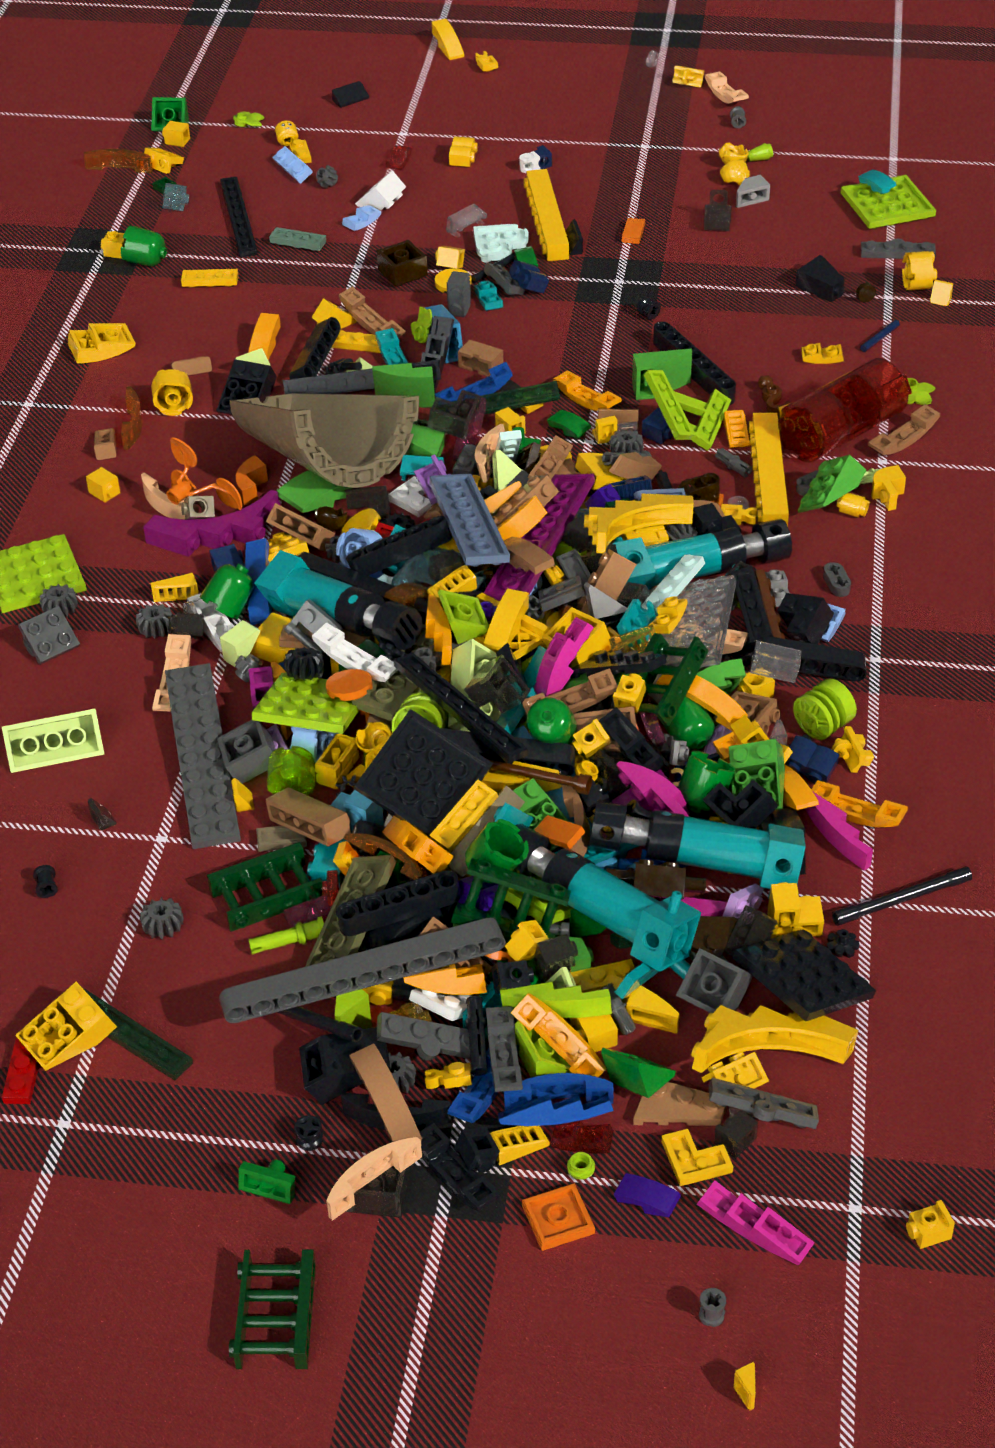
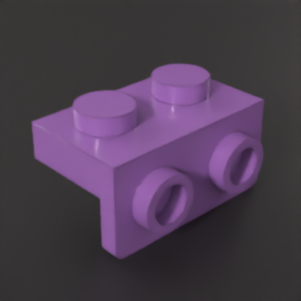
M434 454L431 456L432 464L414 471L416 479L431 504L437 503V500L429 484L430 476L451 475L446 474L445 471L447 470L444 462L438 460Z

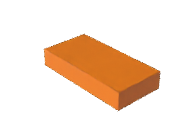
M627 218L622 234L623 243L640 244L645 227V219Z
M549 815L534 829L536 832L547 837L551 844L569 849L585 833L582 826Z

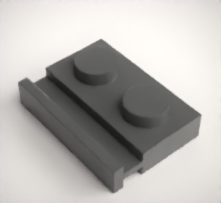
M580 575L538 591L543 612L585 596Z

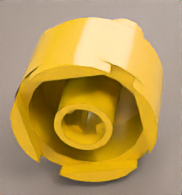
M933 251L906 252L904 254L902 263H906L905 269H902V279L907 290H923L933 287V280L937 279V269L933 268L935 260Z
M175 369L159 370L151 384L155 407L161 413L169 416L180 415L185 409L188 410L192 405L193 395L187 373Z

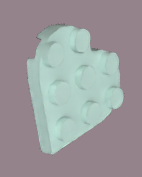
M517 224L473 226L476 252L481 257V261L485 263L501 260L512 254L513 249L525 248L529 240L528 230L526 228L524 230L518 228Z

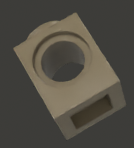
M188 496L184 499V502L181 504L182 515H185V520L214 518V496ZM193 504H198L201 507V513L194 511Z

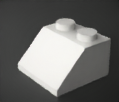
M391 171L355 204L358 207L370 205L380 211L385 207L387 210L394 204V201H397L403 195L402 191L406 186Z

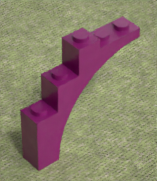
M270 490L253 504L236 512L214 518L184 520L154 515L143 526L146 543L189 557L198 549L199 545L216 549L229 545L232 540L246 544V542L263 539L266 533L264 527L267 524L266 520L274 504L280 505L278 492Z

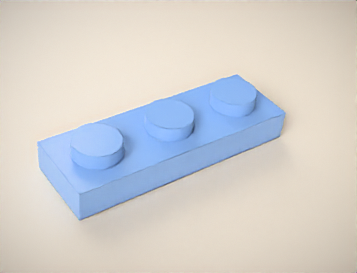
M285 146L272 157L278 165L300 184L313 173L303 161Z

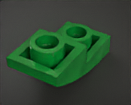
M532 246L514 250L518 261L538 267Z
M559 410L547 419L549 427L562 429L565 436L574 438L582 437L591 428L590 423L565 410Z

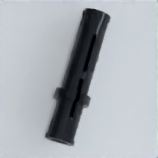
M470 996L466 1000L468 1018L465 1020V1027L469 1032L470 1073L475 1076L485 1075L488 1072L484 1032L487 1023L483 1017V998L480 996Z

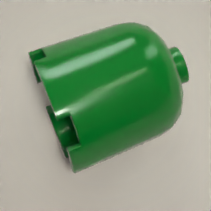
M129 226L123 235V238L126 239L125 246H121L122 260L153 267L166 257L167 248L165 247V241L159 233L138 226Z
M239 563L237 566L224 564L216 570L199 597L207 604L209 601L217 605L215 609L219 612L238 619L253 593L255 584L252 577L247 574L249 569Z
M686 696L670 726L665 727L661 722L667 733L673 736V740L687 741L686 747L689 750L705 747L715 730L713 719L708 710Z
M545 697L537 700L527 713V726L532 739L552 744H569L573 742V734L577 733V722L574 714L563 701L553 697Z
M692 751L678 786L687 803V808L696 813H700L701 810L711 811L702 799L719 783L728 789L735 773V767L720 758L717 762L708 759V753Z
M498 819L497 822H489L469 844L465 853L466 866L469 868L471 858L476 860L484 859L492 865L513 871L527 858L529 853L527 840L523 842L522 837L518 834L520 829L511 822L503 819ZM487 880L483 881L485 883H493Z

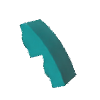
M872 169L858 176L860 183L868 184V186H871L872 191L880 192V194L888 193L891 188L897 186L893 179L877 170Z
M481 281L479 284L474 285L477 298L485 311L503 307V300L497 295V287L492 282Z
M506 802L497 809L494 815L495 822L498 819H503L514 825L524 824L527 827L530 826L534 819L532 816Z

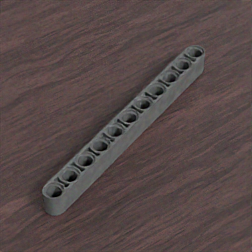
M485 918L229 987L220 993L219 1000L226 1021L229 1023H239L500 951L505 946L506 941L497 920Z

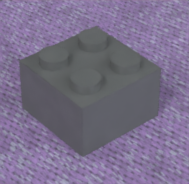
M250 720L217 738L226 769L233 778H236L242 784L280 764L272 736L263 722Z
M699 948L676 996L709 1013H714L720 1005L736 1011L753 975Z

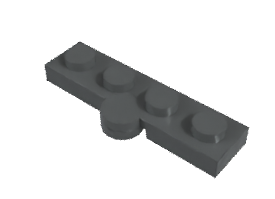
M898 238L886 242H861V258L903 259L906 252L933 251L936 257L935 243H912Z
M384 1012L377 1016V1041L416 1048L418 1055L424 1060L434 1059L439 1052L441 1054L470 1059L468 1029Z
M711 1078L709 1101L719 1106H731L741 1109L745 1113H753L756 1118L766 1122L783 1120L801 1128L809 1127L816 1129L819 1122L817 1105Z

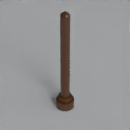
M487 759L493 763L491 770L571 786L573 790L580 794L588 795L591 790V775L580 774V776L572 777Z

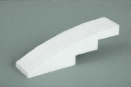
M201 593L188 597L187 604L212 643L222 652L220 637L233 628L225 614L215 609L217 607L215 603L209 601L207 604L199 597Z

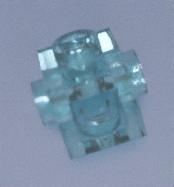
M165 183L162 208L184 211L185 204L188 205L189 194H186L187 186Z

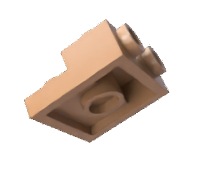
M736 691L731 696L748 714L747 717L751 722L754 720L758 722L766 735L768 734L770 724L778 722L780 710L778 709L777 699ZM716 715L713 717L714 724L719 725V723L716 722V719L718 717Z

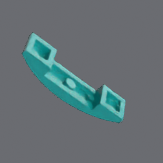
M393 328L375 332V337L386 365L408 363L399 346V338Z

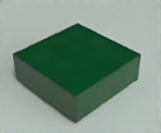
M166 176L152 183L153 189L163 195L177 189L176 182Z

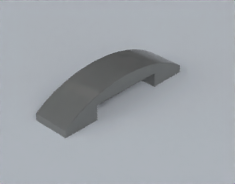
M512 1006L486 1008L489 1054L495 1092L523 1090L515 1039L514 1016L511 1014L513 1011Z

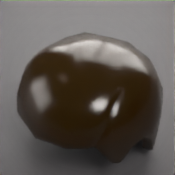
M327 506L319 507L314 514L316 524L332 532L340 530L347 518V512L344 514L342 508L336 510Z

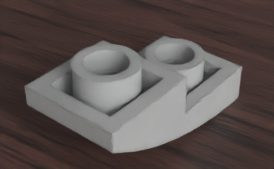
M770 570L765 572L766 578H770V594L775 597L776 607H779L785 594L790 593L788 590V579L784 571Z
M671 741L669 764L685 765L689 755V749L686 747L687 741Z

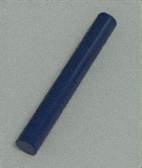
M892 321L860 346L861 351L866 352L900 325L899 321Z

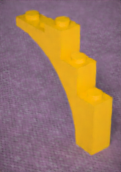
M641 493V501L615 500V508L589 507V515L584 514V528H588V536H593L592 545H596V553H604L612 540L635 529L664 524H692L693 496Z
M720 1005L714 1013L710 1012L704 1024V1027L707 1028L704 1039L701 1042H696L691 1054L694 1057L692 1069L702 1073L710 1065L726 1056L760 1049H783L805 1052L844 1064L854 1050L859 1030L827 1016L805 1021L795 1012L785 1016L762 1005L754 1013L750 1012L746 1016Z

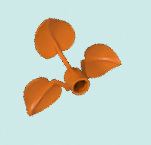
M171 437L172 453L175 459L184 465L185 468L183 472L177 469L171 472V488L166 492L168 499L173 504L178 505L188 496H198V493L215 488L217 496L224 504L241 510L242 500L238 490L231 482L224 478H218L216 480L217 484L213 483L200 489L196 488L186 475L190 467L197 465L196 454L185 442Z

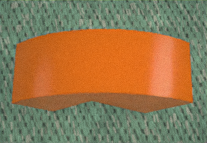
M256 455L243 462L236 473L237 490L244 507L258 500L256 486L268 481L266 464Z

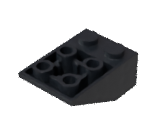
M234 359L216 411L232 415L230 400L257 397L263 403L266 396L271 395L277 378L272 367Z
M377 1027L362 1029L363 1037L358 1043L340 1038L336 1034L321 1035L299 1047L304 1089L323 1105L342 1095V1092L346 1093L363 1084L364 1082L360 1079L349 1055L371 1044H375L387 1067L391 1069L387 1043L377 1041Z

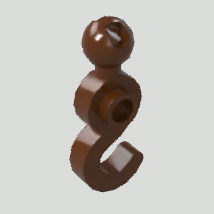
M769 375L761 376L758 379V387L762 389V399L767 402V411L780 415L779 407L791 402L786 401L783 405H776L782 398V389L773 384V379Z

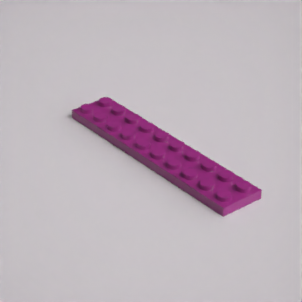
M594 474L554 475L551 481L559 492L544 506L547 514L521 538L532 542L552 556L595 482ZM502 563L483 593L498 601L501 600L507 588L528 592L530 595L542 572L535 575L531 570L526 572L521 567L516 569L510 563Z

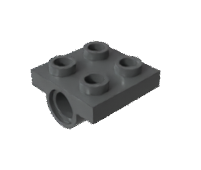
M59 606L22 622L18 626L23 635V642L27 651L32 657L35 656L39 665L80 645Z

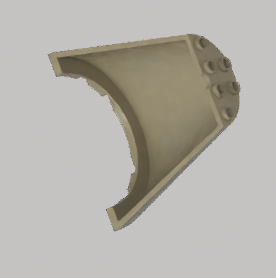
M290 393L266 396L263 403L257 397L230 400V407L238 426L250 436L330 483L342 487L358 488L380 481L383 475L390 474L402 460L414 435L411 434L413 421L418 419L419 396Z

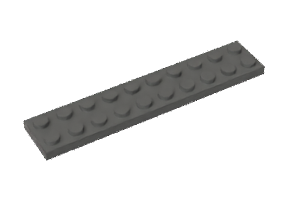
M210 663L165 670L192 848L198 849L240 842L241 838L230 775L225 767L217 740L223 734Z

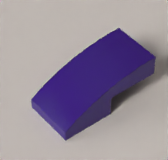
M625 1173L614 1193L617 1202L639 1205L645 1214L668 1218L681 1197L678 1191L664 1184Z

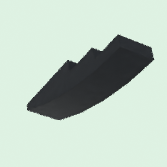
M434 316L431 334H428L425 352H422L421 362L439 359L440 372L442 374L454 319ZM433 380L434 394L436 393L440 380Z

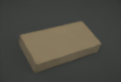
M284 826L256 828L258 852L278 850L298 842L301 843L302 847L307 846L306 836Z

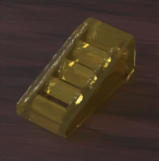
M653 624L609 639L612 652L624 647V650H621L622 653L631 651L643 653L649 643L645 636L649 634L651 638L656 633ZM641 639L642 643L638 645L637 640Z

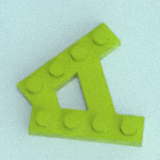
M647 370L644 377L675 440H692L698 446L708 451L715 440L724 419V412L727 411L731 399L715 389L707 403L673 391L663 370ZM684 411L701 416L697 426L689 423Z

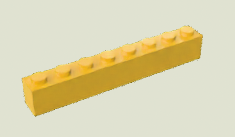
M548 170L526 171V178L523 179L524 189H526L531 214L534 216V225L536 226L537 235H539V243L542 245V254H546L547 261L568 260L569 242Z
M753 413V419L749 421L748 430L750 433L752 470H756L753 472L756 508L760 509L757 510V522L762 523L782 519L788 527L789 512L777 413Z

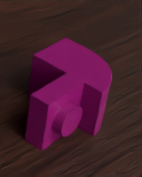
M271 666L249 669L253 710L274 684Z

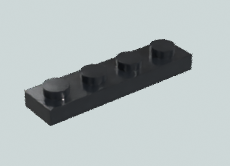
M750 565L732 572L731 575L750 642L755 647L759 638L774 636L755 570Z

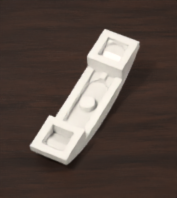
M325 623L312 635L315 643L340 665L348 670H364L371 675L374 681L386 682L398 671L394 667L393 661L383 655L375 658L344 639V632L328 623Z

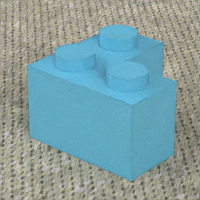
M356 790L351 795L341 792L330 805L347 813L350 819L351 834L355 823L358 821H368L381 826L384 825L383 808Z

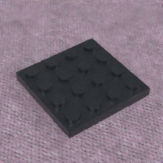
M410 709L358 780L354 789L398 819L409 822L430 837L429 835L477 780L482 781L493 763Z
M804 929L736 949L732 957L805 1021L872 999L876 992V989L868 984L865 978L856 974L847 963L838 959L831 953L829 948L820 944L813 938L811 933Z

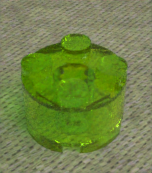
M292 746V749L284 750V747H281L272 752L268 759L267 789L272 794H276L288 787L307 796L313 791L315 787V762L313 755L308 750L299 746Z

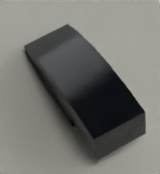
M617 707L599 720V723L612 742L630 763L646 767L655 772L665 766L661 756L647 743L645 737Z

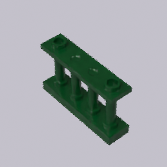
M654 633L643 653L653 651L654 654H664L665 658L669 655L681 656L683 659L679 666L662 665L651 672L636 673L645 680L646 692L638 712L656 714L664 726L669 727L709 651L699 637L693 638L689 648L674 647L668 644L662 634ZM658 674L673 675L669 685L653 684ZM648 693L664 694L659 704L643 703Z
M300 842L207 875L212 897L215 898L223 895L230 908V911L226 912L230 932L324 898L321 878L310 881L302 868L305 865V858ZM293 870L301 885L287 890L279 874ZM269 878L277 894L263 898L256 883ZM247 887L254 902L240 907L232 891Z
M471 858L467 874L474 876L466 902L464 904L457 902L451 923L462 925L485 918H494L498 922L504 939L510 941L512 939L511 934L519 929L518 924L525 922L533 896L548 900L540 926L550 941L539 952L550 955L556 934L551 933L549 930L558 904L567 906L571 890L566 889L560 884H550L492 865L484 859L476 860ZM484 880L499 884L489 912L475 907ZM509 888L524 892L514 920L501 917L500 915Z
M302 1249L301 1261H296V1264H253L250 1250H244L243 1261L238 1262L237 1276L238 1279H241L235 1339H230L229 1357L234 1358L236 1369H242L244 1354H289V1357H294L296 1369H308L316 1273L314 1249ZM252 1276H296V1279H300L299 1287H294V1290H250ZM249 1302H294V1305H297V1312H292V1315L248 1316ZM246 1328H291L292 1331H295V1339H290L289 1342H245Z

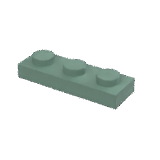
M276 227L269 236L270 243L305 248L312 251H320L327 242L326 235Z

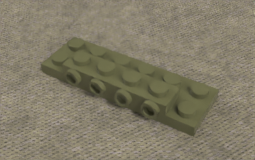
M422 624L421 634L416 643L411 648L400 651L405 652L407 655L415 652L418 648H429V646L434 645V639L425 638L426 625ZM452 634V642H457L455 636ZM398 670L386 682L372 680L373 688L367 690L365 696L352 700V705H356L359 710L392 721L404 700L412 693L420 692L421 689Z
M392 855L353 858L305 967L358 952L366 932L355 936L343 935L339 929L336 909L344 902L385 890L397 862Z

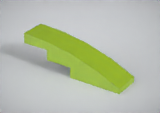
M553 982L500 990L502 1007L512 1006L514 1009L530 993L548 1005L562 1018H585L612 1014L609 989L582 993L581 985L554 989Z

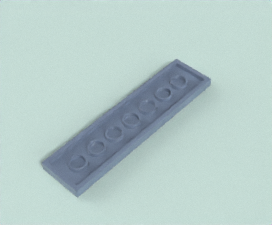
M472 474L430 476L429 484L448 523L465 565L479 566L480 564L500 565L502 563H510V553Z

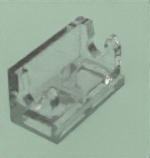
M472 204L448 217L446 231L458 238L461 235L457 230L461 232L463 228L475 222L479 225L485 224L481 219H486L487 213L477 205Z
M756 640L754 655H752L750 673L795 683L801 665V650Z

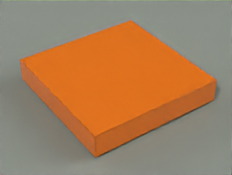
M575 1183L522 1200V1207L541 1251L595 1234L594 1224Z

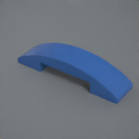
M507 362L488 369L490 376L455 391L453 386L435 393L440 407L456 408L478 402L499 390L513 376Z
M489 1048L486 1051L488 1072L485 1075L474 1076L472 1085L468 1086L464 1093L459 1092L449 1107L447 1114L474 1123L485 1113L496 1098L498 1092H495Z
M555 1073L523 1080V1090L504 1091L505 1110H508L547 1094L550 1095L551 1099L570 1098L579 1094V1097H585L586 1103L608 1095L611 1104H613L614 1087L613 1082L596 1076L578 1073Z

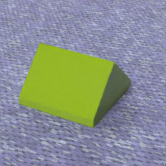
M445 590L438 591L458 645L487 633L489 624L478 598Z
M360 989L336 996L335 1020L344 1021L362 1029L372 1028L369 995Z
M520 1021L515 1023L516 1045L519 1046L518 1054L531 1078L546 1074L571 1073L568 1070L571 1066L534 1029L529 1031Z

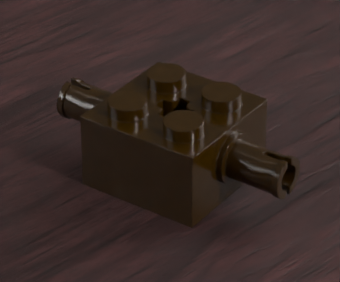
M639 859L638 862H633L625 870L604 868L605 871L658 901L670 897L673 891L681 892V900H683L684 891L704 894L706 890V878L686 876V868H679V863L664 862L663 864L654 865L653 860Z

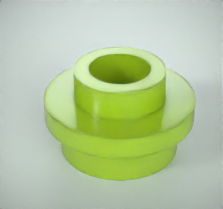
M577 1152L568 1160V1173L575 1179H587L595 1171V1162L589 1154Z

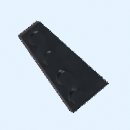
M600 650L593 653L592 658L571 668L574 670L571 678H579L584 673L588 677L609 668L613 675L624 671L625 674L651 672L667 662L664 654H654L653 651L622 653L621 650L614 652Z

